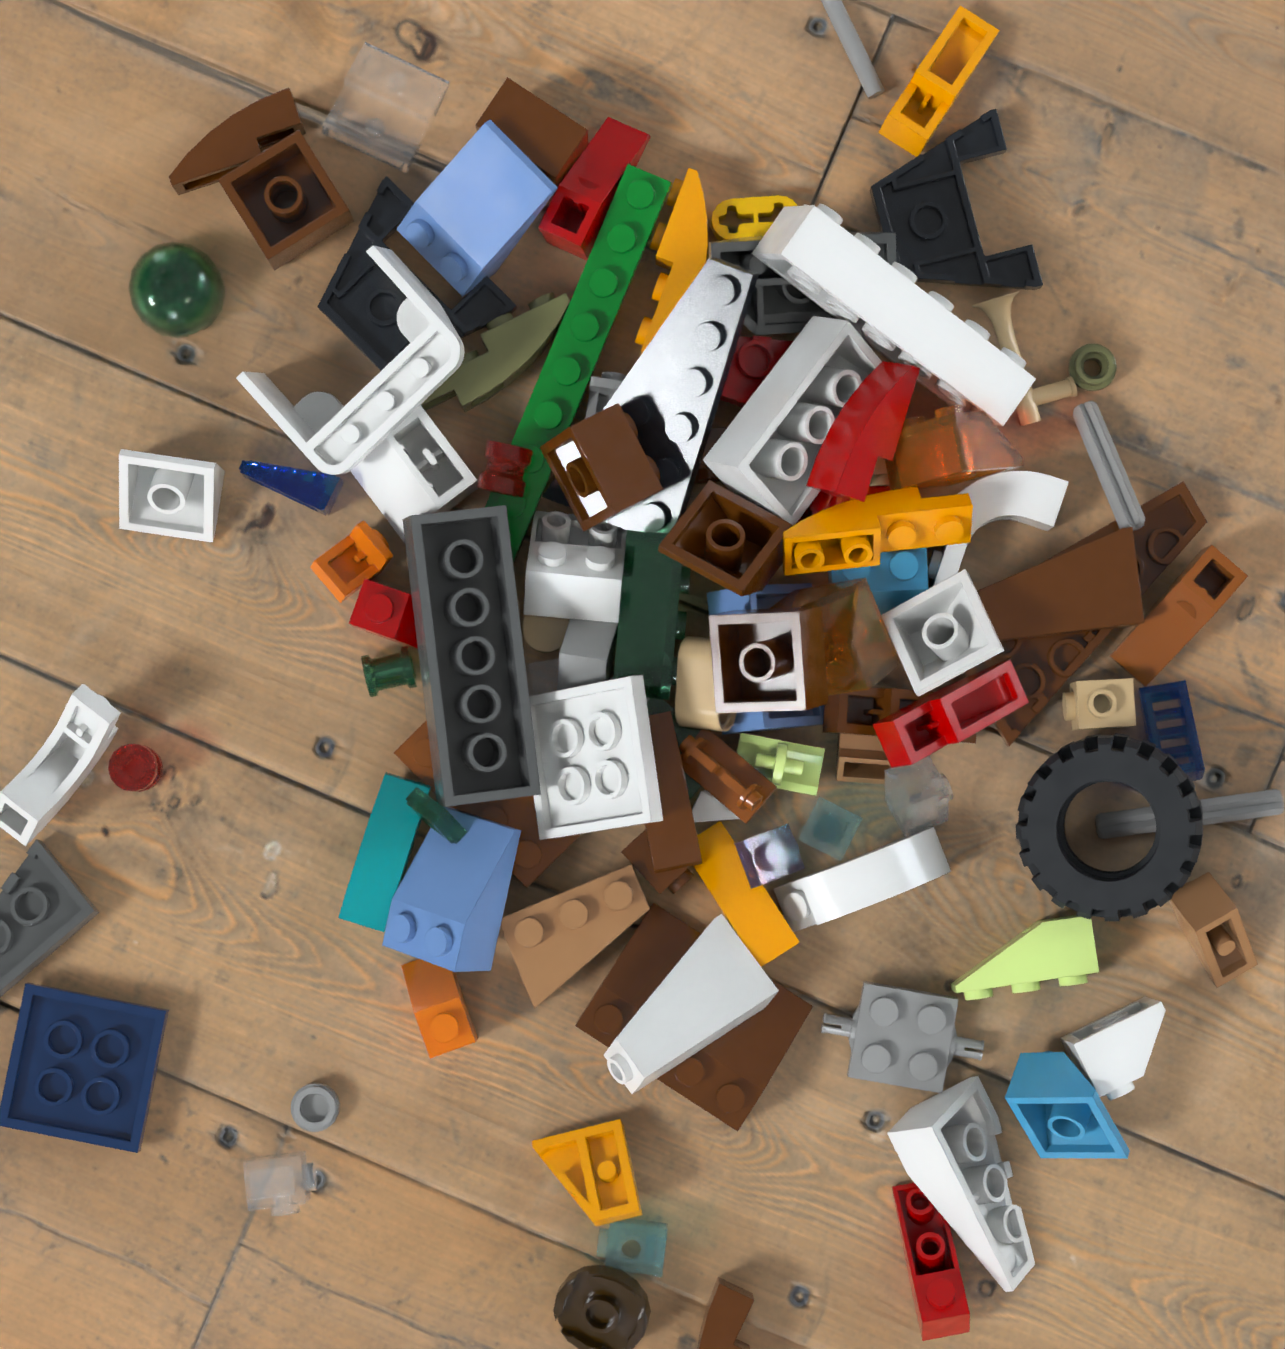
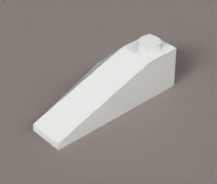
M975 1076L911 1107L887 1134L909 1177L1003 1290L1010 1292L1014 1291L1033 1268L1035 1261L1022 1209L1012 1204L1007 1184V1178L1013 1177L1010 1162L1001 1161L995 1135L1002 1133L999 1118L979 1077Z

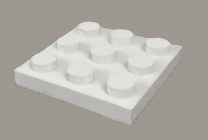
M643 675L628 676L529 696L541 795H534L540 840L663 821Z

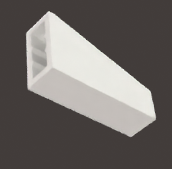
M722 914L713 919L605 1052L604 1057L607 1059V1066L611 1075L618 1083L625 1084L631 1094L639 1091L764 1009L778 993L779 990Z

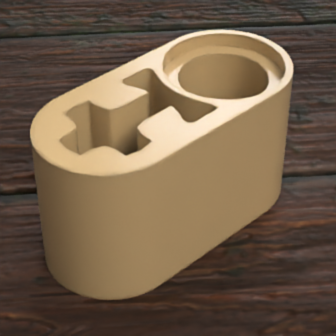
M687 636L682 641L678 652L675 695L676 721L681 727L727 732L735 722L736 713H716L710 638Z

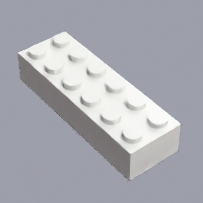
M807 204L803 206H784L752 252L755 257L834 318L849 320L862 338L890 361L914 365L920 368L917 381L968 421L1000 426L1005 425L1036 380L1035 377L1023 369L1027 364L1023 358L1005 347L1000 351L987 341L991 335L986 329L972 320L967 319L963 322L951 312L954 305L937 292L930 291L927 294L914 284L918 278L912 271L897 262H893L892 265L877 255L881 249L875 242L860 233H856L853 236L840 226L843 218L824 204H819L817 207Z

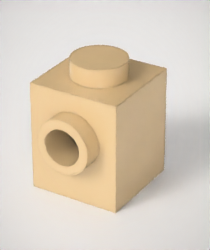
M1133 678L1075 681L1069 683L1070 692H1063V716L1065 721H1072V731L1136 726Z

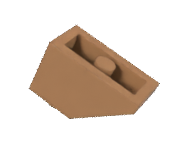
M1210 872L1185 883L1182 888L1180 887L1173 894L1170 903L1178 924L1216 988L1258 965L1237 907Z

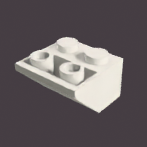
M421 405L351 470V473L404 543L402 519L411 515L447 512L480 487L478 480Z
M536 511L533 518L526 567L524 615L618 623L627 530L604 521L583 532L574 514H565L558 511Z

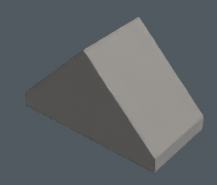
M569 620L559 652L557 691L610 680L619 622Z

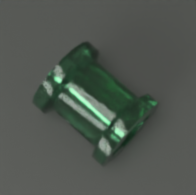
M408 646L401 647L399 653L373 659L369 655L361 656L370 697L378 696L381 690L408 685L410 689L417 687L414 665Z

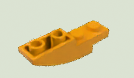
M688 168L684 181L678 178L675 179L666 204L674 207L668 224L659 222L650 249L657 251L655 265L671 271L669 275L660 273L651 298L659 302L653 319L644 316L635 343L642 345L641 354L707 260L708 225L704 193L698 171Z
M910 487L867 495L865 502L850 500L822 510L783 532L784 576L880 565V552L971 543L973 505L969 493L921 498L918 487Z

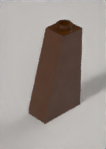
M1133 527L1117 530L977 591L1000 642L1130 627L1145 623Z

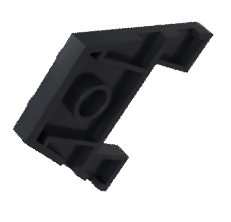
M997 109L984 113L962 130L959 129L942 143L923 155L920 154L870 187V194L880 232L896 233V262L912 271L918 278L916 282L1037 290L1043 286L1033 244L988 256L984 255L962 174L961 164L1006 152L1007 147Z
M387 176L381 181L376 197L368 212L364 214L358 226L359 230L347 253L343 255L317 306L380 371L410 344L399 330L397 324L398 309L407 297L366 252L373 245L390 249L384 242L397 231L396 229L414 204ZM410 269L442 305L460 338H464L486 327L487 323L501 315L512 314L517 309L516 304L488 276H485L453 309H450Z

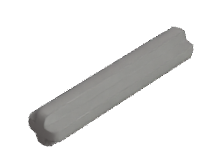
M1094 401L1080 404L1073 409V418L1120 529L1133 527V531L1138 530L1144 526L1145 516L1100 409Z

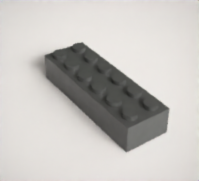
M506 505L408 516L402 520L437 806L448 807L541 795Z

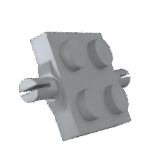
M863 981L860 1002L852 1018L824 1013L822 1019L821 1033L846 1036L849 1039L851 1054L847 1076L850 1078L942 1093L946 1069L953 1059V1055L981 1061L983 1056L981 1050H984V1040L957 1037L955 1018L959 999L954 996Z

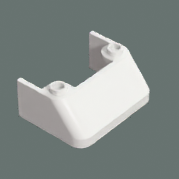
M375 245L366 252L407 297L398 309L397 324L399 330L410 344L354 398L343 406L335 396L329 393L313 392L306 395L293 406L265 373L243 371L236 377L313 465L321 472L330 475L345 474L356 467L461 366L464 359L463 342L442 305L391 249Z

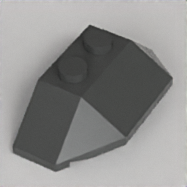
M849 232L853 236L856 233H860L868 237L880 247L881 250L877 255L890 265L896 262L895 232ZM764 236L741 237L709 242V258L716 257L759 273L744 321V325L752 334L798 333L802 331L812 316L834 318L752 254Z

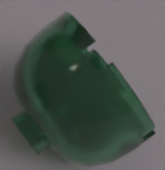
M174 241L155 245L140 256L131 270L128 289L132 308L147 327L161 336L178 339L189 337L190 334L197 333L201 329L205 330L212 325L222 310L225 287L221 273L210 256L194 245Z

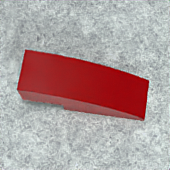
M882 361L863 380L845 403L830 427L816 456L806 486L836 497L865 502L877 459L893 461L920 368L914 365Z
M1005 660L946 686L872 725L891 768L915 764L948 744L959 743L1028 704L1029 701L1011 660Z

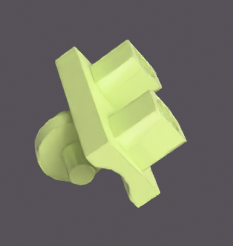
M740 733L737 753L777 786L776 789L817 796L825 753L824 748Z

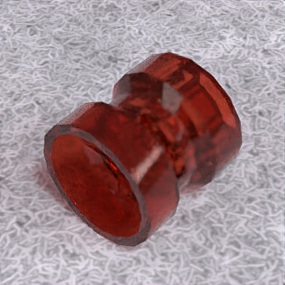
M487 440L484 456L487 459L486 469L479 474L477 488L523 498L526 488L523 475L525 468L531 465L534 451L511 444Z
M127 744L113 752L109 760L108 771L111 780L116 786L126 791L143 792L152 789L158 784L162 777L163 764L161 757L152 748L140 744Z

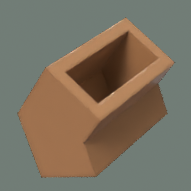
M838 734L836 781L896 785L898 767L891 768L878 736Z

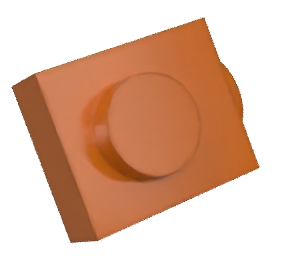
M363 520L354 527L346 538L314 560L310 568L334 597L342 603L362 587L364 578L372 580L382 573L393 558V554L389 550L385 537L379 531L372 529Z

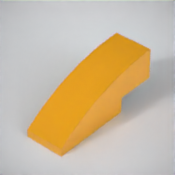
M960 5L888 113L878 133L915 157L919 156L1000 30Z
M719 821L698 834L697 838L702 864L693 867L736 934L761 967L800 943L722 822Z

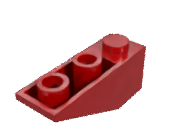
M607 117L559 184L538 228L548 244L586 261L588 260L627 164L634 167L637 166L651 138L649 134Z
M914 1182L892 1186L922 1341L970 1332V1311L949 1223Z

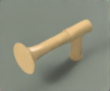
M1019 291L972 305V307H979L991 320L1000 349L1005 347L1021 357L1011 320V303ZM1069 376L1064 380L1034 389L1030 387L1016 407L1021 426L1041 421L1037 406L1070 396L1076 397L1077 388L1073 377Z

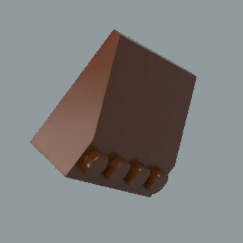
M653 903L577 1020L575 1026L609 1048L620 1032L699 938L701 933ZM772 979L771 981L779 991L764 1009L657 1078L736 1131L740 1129L765 1090L813 1008L811 1004Z

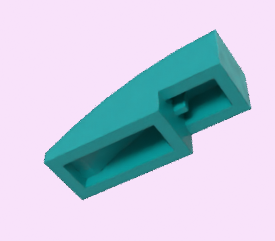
M385 773L355 861L339 919L385 932L391 901L406 874L432 786L391 773Z

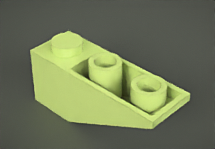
M1077 915L1038 920L952 982L951 989L955 993L964 992L965 1000H975L993 997L992 988L1011 985L1012 993H1023L1040 990V981L1058 978L1059 986L1088 983L1087 974L1099 972L1092 920Z

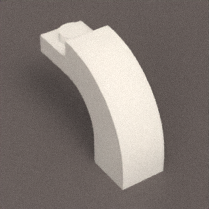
M1008 471L993 474L972 483L958 493H969L973 505L971 537L980 527L999 520L1017 521L1049 531L1055 525L1068 481L1039 472ZM968 543L944 545L941 552L933 550L927 565L928 578L932 579L929 589L958 573Z
M82 684L75 690L56 727L44 745L25 768L0 791V827L24 846H27L70 799L94 768L118 730L115 724L121 712L114 708L106 698L96 694L85 684Z
M932 827L838 865L774 888V892L785 920L792 931L795 932L881 902L951 872L936 831Z

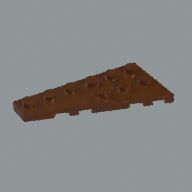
M1184 481L1141 505L1145 516L1144 526L1133 531L1141 597L1207 523L1206 518ZM1117 521L1111 522L1047 560L1120 530ZM1113 629L1001 642L1004 649L1003 652L964 672L968 677L1002 661L1011 660L1029 703L994 723L1007 747L1015 741L1023 729L1046 706L1053 695L1076 672Z

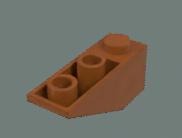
M1213 545L1202 549L1144 615L1145 623L1135 626L1109 657L1146 687L1218 612L1248 575Z

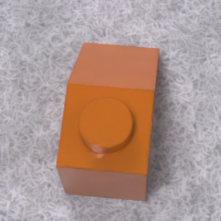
M421 959L401 965L413 1012L430 1059L475 1043L478 1040V1036L455 972Z

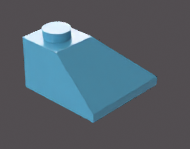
M1064 1052L1020 1053L1005 1099L1040 1158L1128 1159L1130 1150L1098 1093Z

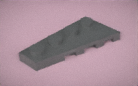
M38 839L35 840L26 852L29 855L16 873L12 872L0 888L2 889L0 893V997L100 913L46 845Z

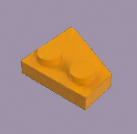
M621 1119L532 1141V1147L595 1226L642 1215L624 1124Z

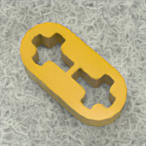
M779 195L724 200L716 206L712 213L711 228L719 241L741 237L764 236L773 222H759V218L772 216L774 208L780 207L783 209L784 206L798 205L787 196ZM732 210L736 211V216L739 219L753 218V223L740 224L737 233H729L728 226L720 225L719 220L726 219L727 211Z

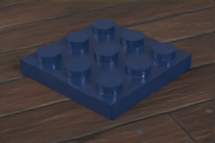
M25 983L0 1105V1126L135 1153L140 1152L169 1010L34 983Z

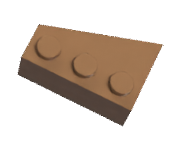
M632 864L502 917L501 929L534 1009L650 909Z

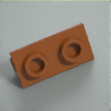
M702 729L695 738L689 735L679 746V750L682 752L680 756L684 772L745 824L750 821L777 788V786L711 730Z

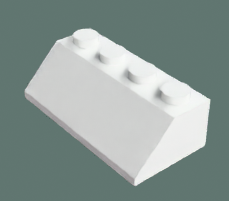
M812 316L703 461L729 491L794 526L820 492L806 486L816 456L830 427L855 390L882 361L849 320Z

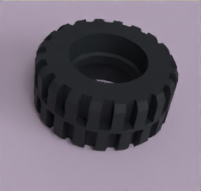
M1115 733L1114 735L1102 736L1101 734H1096L1076 742L1073 741L1060 748L1039 767L1027 783L1028 786L1020 799L1017 810L1019 811V818L1016 824V839L1020 841L1021 851L1019 855L1024 867L1028 866L1033 875L1031 880L1040 891L1042 889L1047 891L1053 897L1051 901L1062 909L1064 906H1067L1077 911V916L1087 919L1096 916L1104 917L1105 921H1120L1121 917L1133 916V918L1146 915L1150 909L1158 905L1161 907L1172 899L1173 894L1180 887L1184 886L1191 875L1195 863H1197L1204 828L1201 801L1197 797L1195 785L1189 774L1186 775L1179 766V762L1169 753L1165 754L1156 748V744L1145 739L1141 741L1130 738V735ZM1100 782H1119L1134 788L1145 797L1155 816L1156 836L1150 851L1140 862L1120 871H1102L1085 864L1074 854L1065 835V816L1071 801L1083 789Z

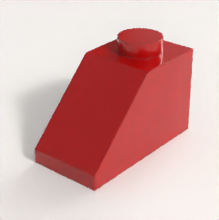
M364 578L349 624L359 630L418 650L412 595Z

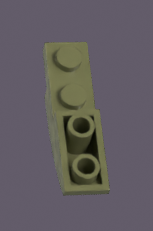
M553 292L547 293L528 304L529 311L513 318L511 313H507L487 323L488 331L480 334L487 352L480 356L477 350L464 354L461 366L421 404L423 409L427 411L457 396L464 412H467L509 386L535 362L556 336L570 303L567 294L564 293L555 297Z

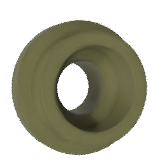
M1086 344L1074 352L1069 361V375L1073 377L1075 384L1079 388L1086 391H1099L1107 387L1116 374L1117 365L1115 357L1109 349L1099 344ZM1088 360L1097 362L1100 367L1099 375L1089 376L1086 374L1084 363Z

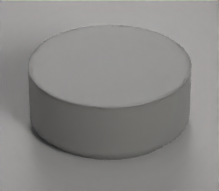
M310 1083L303 1086L295 1093L291 1101L293 1120L300 1128L309 1132H319L330 1127L337 1119L340 1111V1102L337 1094L331 1087L322 1083Z

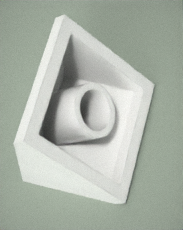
M121 449L119 453V529L213 542L225 471L213 462Z

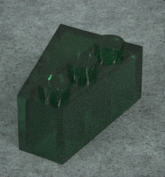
M627 530L613 679L643 675L646 698L669 700L671 685L676 686L678 657H674L675 639L684 640L687 619L686 611H678L679 594H689L691 569L658 551L659 544L666 537V533Z

